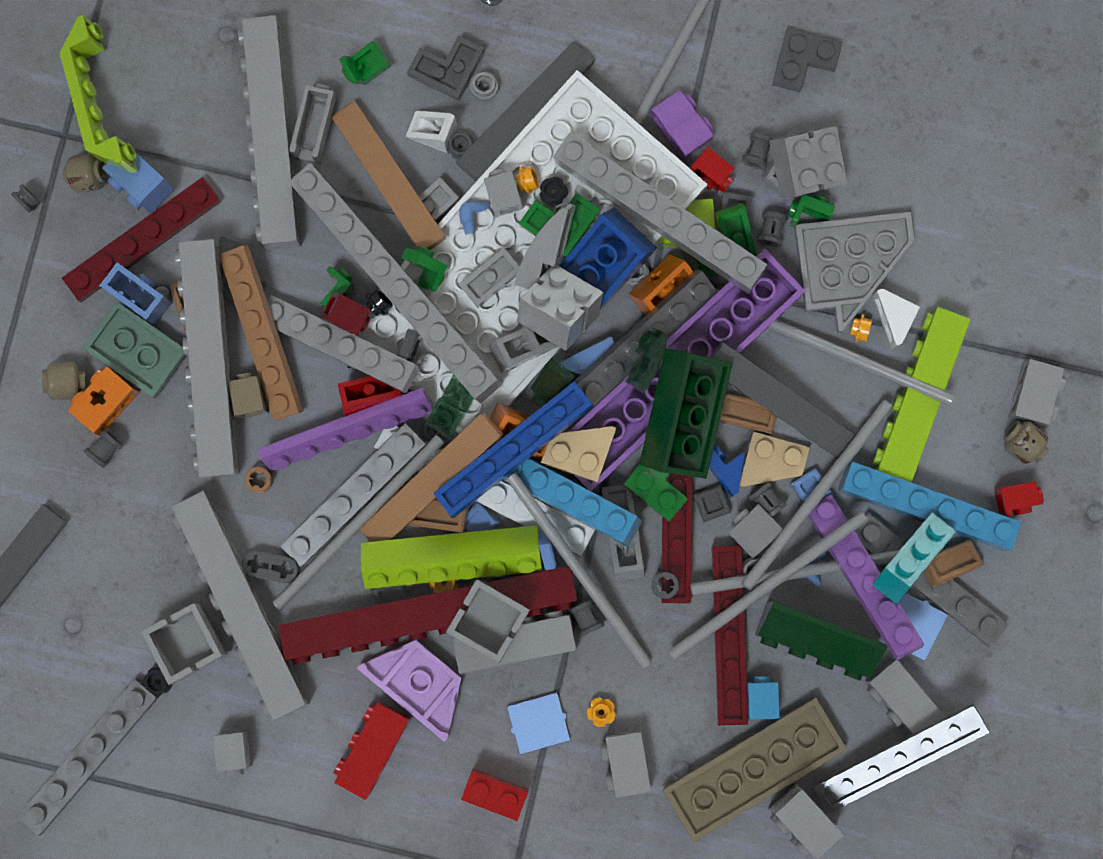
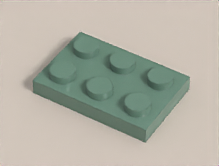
M117 301L82 347L85 351L155 399L186 357L181 345Z

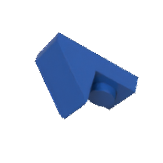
M714 444L709 469L732 498L739 493L745 452L725 465L722 461L725 459L724 454Z

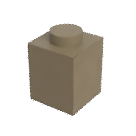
M243 373L236 375V380L228 381L234 416L242 419L268 413L265 393L258 376H253V373Z

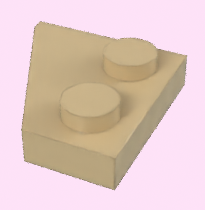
M611 426L560 433L547 444L541 463L598 483L616 427Z
M753 432L742 468L739 487L801 477L810 447Z

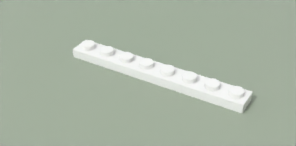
M395 426L391 429H383L374 448L378 450L400 428ZM438 449L417 471L420 472L442 450ZM502 481L498 482L476 500L480 504L524 527L537 525L538 530H542L513 488ZM535 499L571 550L582 556L595 530Z

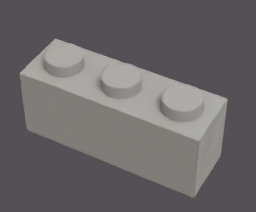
M891 658L871 678L865 680L869 686L866 690L877 704L881 701L889 710L886 715L897 727L902 725L909 733L905 737L945 718L944 714L896 659Z

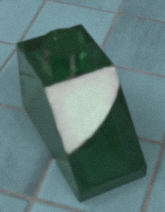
M551 357L530 387L531 393L534 394L531 399L539 407L544 406L573 383L575 376Z

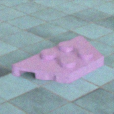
M418 640L412 641L357 667L360 672L442 741L445 742L447 740L462 677Z

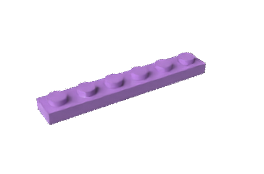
M423 388L259 448V456L270 471L284 469L291 463L302 459H311L316 454L329 449H338L345 443L367 438L372 433L394 428L399 423L410 419L421 418L426 413L434 410Z
M832 495L821 499L808 516L821 539L848 521ZM855 531L829 549L830 554L896 661L923 648V640L899 602L895 604L873 586L881 573Z

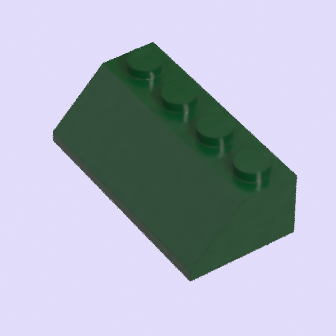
M665 348L639 465L663 473L707 479L733 362Z
M774 601L766 603L755 633L756 636L762 637L761 644L777 649L778 644L789 648L788 654L803 660H805L806 655L817 658L816 665L833 670L834 665L845 669L843 675L861 681L862 676L871 678L887 649V645Z

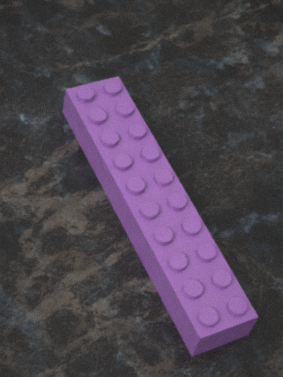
M766 249L756 256L765 262L767 267L750 294L733 283L728 282L568 431L616 427L598 483L571 474L582 487L593 492L644 444L665 348L712 357L720 343L723 342L741 354L802 297L805 290ZM758 316H765L769 318L766 321L762 322L758 318Z

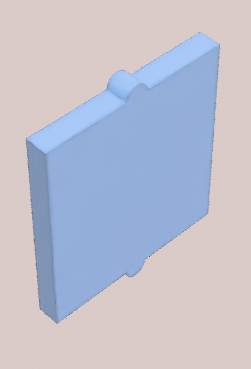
M906 593L899 601V604L924 642L923 648L911 654L925 661L948 614L929 605V601H921Z
M557 692L507 706L513 726L511 733L515 734L520 754L570 740L565 723L566 714L562 712Z

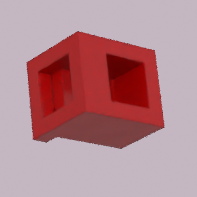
M708 146L690 167L696 175L708 184L706 187L708 190L713 188L716 192L720 190L724 193L734 181L731 176L735 168Z
M1036 481L994 490L998 512L1006 517L1013 516L1012 510H1014L1015 516L1031 513L1032 506L1044 503L1042 490L1040 487H1037Z

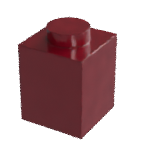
M333 291L320 318L358 336L359 332H363L370 321L368 314L371 310Z

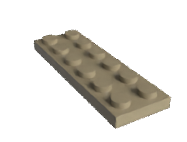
M814 697L672 782L662 790L692 841L695 842L843 753L847 748L817 698Z

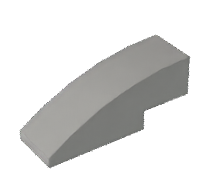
M569 204L561 208L539 231L527 249L514 285L530 289L535 282L538 284L539 278L549 269V265L554 267L562 262L576 205Z
M525 326L521 330L496 339L489 346L501 373L559 347ZM582 330L581 335L585 334L587 330Z
M623 484L601 487L604 499L636 515L632 492ZM638 530L628 547L609 538L615 581L643 578L644 566Z

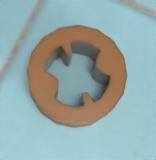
M253 467L245 475V484L252 492L258 494L265 493L272 487L273 477L267 469ZM255 473L259 475L265 474L266 480L263 481L266 483L263 487L252 485V480H255L252 477Z

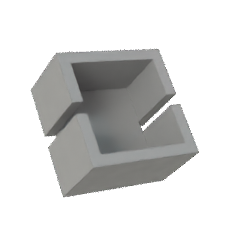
M837 126L818 128L769 140L780 197H797L848 184Z
M558 265L551 266L539 278L538 284L535 282L520 298L517 322L566 351L581 335L582 330L585 331L599 316L603 292Z
M476 580L463 602L465 605L470 606L467 611L459 609L446 633L500 663L513 641V638L509 636L510 632L512 631L517 634L530 610L485 583Z
M193 603L170 616L171 619H163L141 631L168 685L176 684L200 671V668H205L228 655L202 603Z
M795 783L768 807L774 813L770 819L785 835L789 832L794 835L790 841L806 858L812 855L815 859H820L844 836L811 798Z

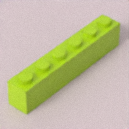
M936 307L931 313L927 312L921 325V329L925 330L921 340H916L911 352V356L915 357L912 367L907 366L904 374L945 391L971 319L940 307ZM904 387L902 394L897 393L892 404L893 408L891 409L895 411L892 422L887 421L882 431L881 437L885 438L882 449L877 448L871 464L875 465V470L912 483L941 402L910 387Z
M534 525L361 543V574L365 589L540 572L542 567L538 546V527Z

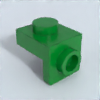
M371 41L353 56H342L339 59L343 66L342 72L344 76L354 84L366 85L391 67L378 41Z
M802 195L799 201L793 200L787 215L792 218L789 226L795 227L801 213L822 221H829L835 206L829 204L830 200L823 196L814 195L810 197Z
M419 246L417 250L406 247L401 258L424 269L418 281V286L436 292L444 280V273L448 265L434 259L435 253Z
M331 266L326 270L337 281V284L320 302L324 308L333 291L349 298V295L355 290L350 283L353 278L340 267L337 271Z

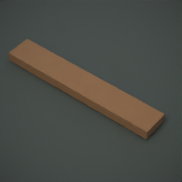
M353 101L334 114L331 118L417 248L421 246L431 250L446 240V236L358 104Z
M484 412L481 413L369 519L360 531L370 542L394 539L436 499L433 494L435 491L485 453L504 434Z

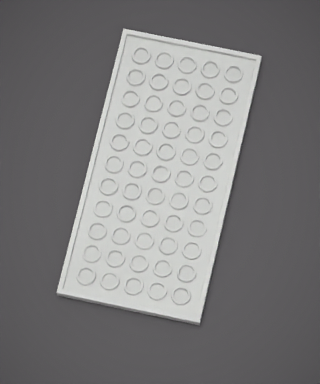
M578 70L439 222L438 226L447 239L430 251L435 253L434 259L448 266L444 273V280L437 291L433 292L418 286V281L424 269L406 260L401 265L402 269L503 384L480 404L424 339L421 338L412 363L420 368L409 389L415 391L423 388L431 400L433 410L459 434L481 413L484 412L490 418L497 402L509 407L561 350L560 347H557L501 373L489 346L496 339L521 330L524 327L517 322L520 298L529 289L514 285L515 277L477 308L458 285L503 247L517 264L521 265L527 249L535 236L520 227L518 223L535 200L548 209H553V212L556 214L557 209L567 206L577 192L601 209L598 214L599 217L603 213L616 208L642 234L650 236L646 238L654 245L662 237V235L555 164L553 156L568 134L571 132L684 209H687L708 185ZM521 166L524 168L532 166L538 176L540 185L545 179L559 177L568 188V195L563 199V202L560 205L552 206L550 203L546 204L541 200L539 195L541 192L540 187L533 190L532 194H528L525 190L521 191L517 185L524 209L495 217L484 178H488L490 172L498 169H506V172L512 170L515 178V175L519 174ZM552 189L551 193L555 194L556 190ZM468 201L489 203L490 207L487 210L473 213L476 232L465 235L459 217L461 205ZM394 304L388 310L389 314L385 316L382 314L376 316L370 311L368 314L370 321L363 332H359L358 337L398 356L407 329L416 330Z

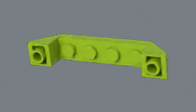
M82 14L77 17L60 51V57L84 147L87 152L100 161L133 174L137 172L135 164L137 156L131 144H126L117 136L109 139L106 131L103 129L101 122L103 114L95 100L97 92L95 86L90 81L88 74L90 66L86 60L104 51L101 41L103 33L96 22L92 23Z

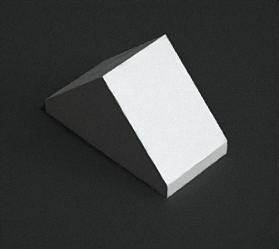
M415 111L405 137L447 153L450 137L457 130L456 118L451 113Z
M880 289L872 297L892 350L903 343L920 307L885 289Z

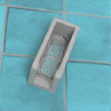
M315 84L314 87L305 86L289 149L294 159L316 164L322 163V156L332 120L331 117L337 102V97L329 86L323 84Z

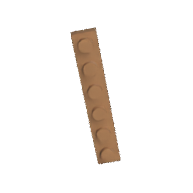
M242 245L219 254L273 420L277 421L304 412L249 245Z

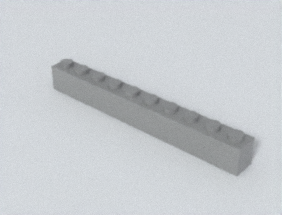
M311 163L288 181L476 401L481 404L503 385Z

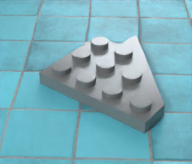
M911 212L795 225L794 230L801 284L805 290L803 294L805 312L834 309L837 333H841L915 240Z

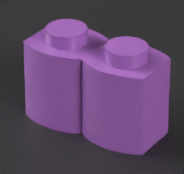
M678 90L651 109L650 117L667 138L675 152L684 161L712 140L713 134L711 132L713 127L706 117L701 118L694 110L696 104L689 94L684 95Z

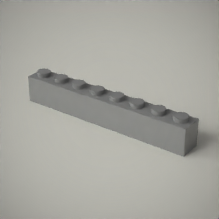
M276 15L243 18L242 29H238L240 46H244L245 56L240 59L242 73L247 74V84L243 85L245 102H249L250 112H246V125L248 130L252 129V140H248L250 157H254L255 168H251V181L253 186L257 185L258 195L253 197L255 214H259L260 224L256 225V237L258 242H262L266 250L301 246L296 190L288 182L294 177L293 157L289 152L291 132L281 24Z
M571 132L554 154L553 158L556 165L746 293L750 294L767 267L765 262Z
M215 239L179 242V250H175L176 265L178 268L181 267L182 279H178V293L184 300V308L180 309V319L182 326H186L187 337L183 338V351L189 358V367L185 368V377L187 384H191L192 396H188V409L194 415V425L190 427L192 442H196L197 454L193 455L194 471L199 473V477L239 474L235 417L228 381H231L222 268L219 258L220 245Z
M202 491L171 506L174 514L171 515L172 521L178 531L183 530L187 539L184 541V546L190 557L195 556L200 566L196 568L201 581L204 584L208 583L212 591L209 594L212 605L216 610L220 609L225 620L222 621V626L229 637L233 636L237 647L234 648L239 661L242 664L246 663L250 671L247 674V678L254 690L258 689L263 698L260 701V705L266 717L271 716L274 721L309 704L310 702L290 661L284 660L282 644L249 575L243 569V562L210 493Z

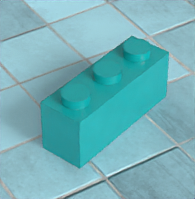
M931 513L885 567L873 586L897 604L942 551L956 531Z

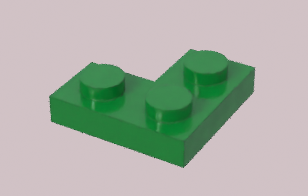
M577 192L569 202V204L576 205L563 256L565 258L578 244L601 211L600 208ZM535 200L518 224L536 237L555 213Z
M741 203L715 212L719 232L754 256H757L745 206ZM697 260L699 270L703 271L705 276L716 273Z
M638 465L623 484L668 522L688 499L666 481V478L670 475L669 473L659 472Z

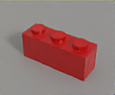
M381 701L377 702L375 706L370 704L362 718L366 722L361 733L356 731L348 744V747L352 749L347 759L341 758L333 772L337 775L334 783L366 800L370 796L411 717Z

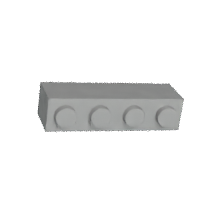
M561 610L546 613V620L534 622L533 616L526 617L517 634L512 631L510 632L509 636L513 638V641L500 663L462 641L453 638L459 674L575 651L576 646L570 616H563V611Z

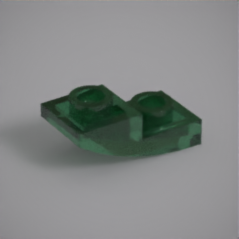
M652 328L651 331H647L640 338L639 346L635 352L643 359L632 366L629 371V377L625 381L633 389L643 394L654 379L665 353L668 335L663 331Z
M454 374L425 423L449 438H452L474 401L473 396Z

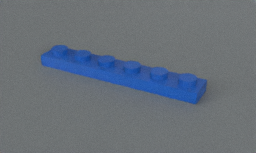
M574 381L433 494L450 517H456L592 409L594 405Z

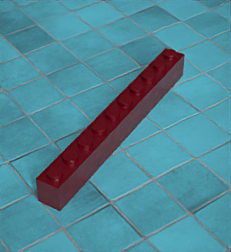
M569 566L485 583L528 608L530 611L526 617L544 614L543 608L554 606L555 611L573 608L572 602L577 601L572 572ZM472 586L278 625L284 660L293 659L295 665L310 662V655L322 653L324 659L339 656V649L351 647L352 653L369 650V643L380 641L381 647L398 644V637L409 635L410 641L428 638L427 631L438 629L439 635L447 634L446 631L459 609L461 608L465 611L469 609L470 606L465 605L463 602Z

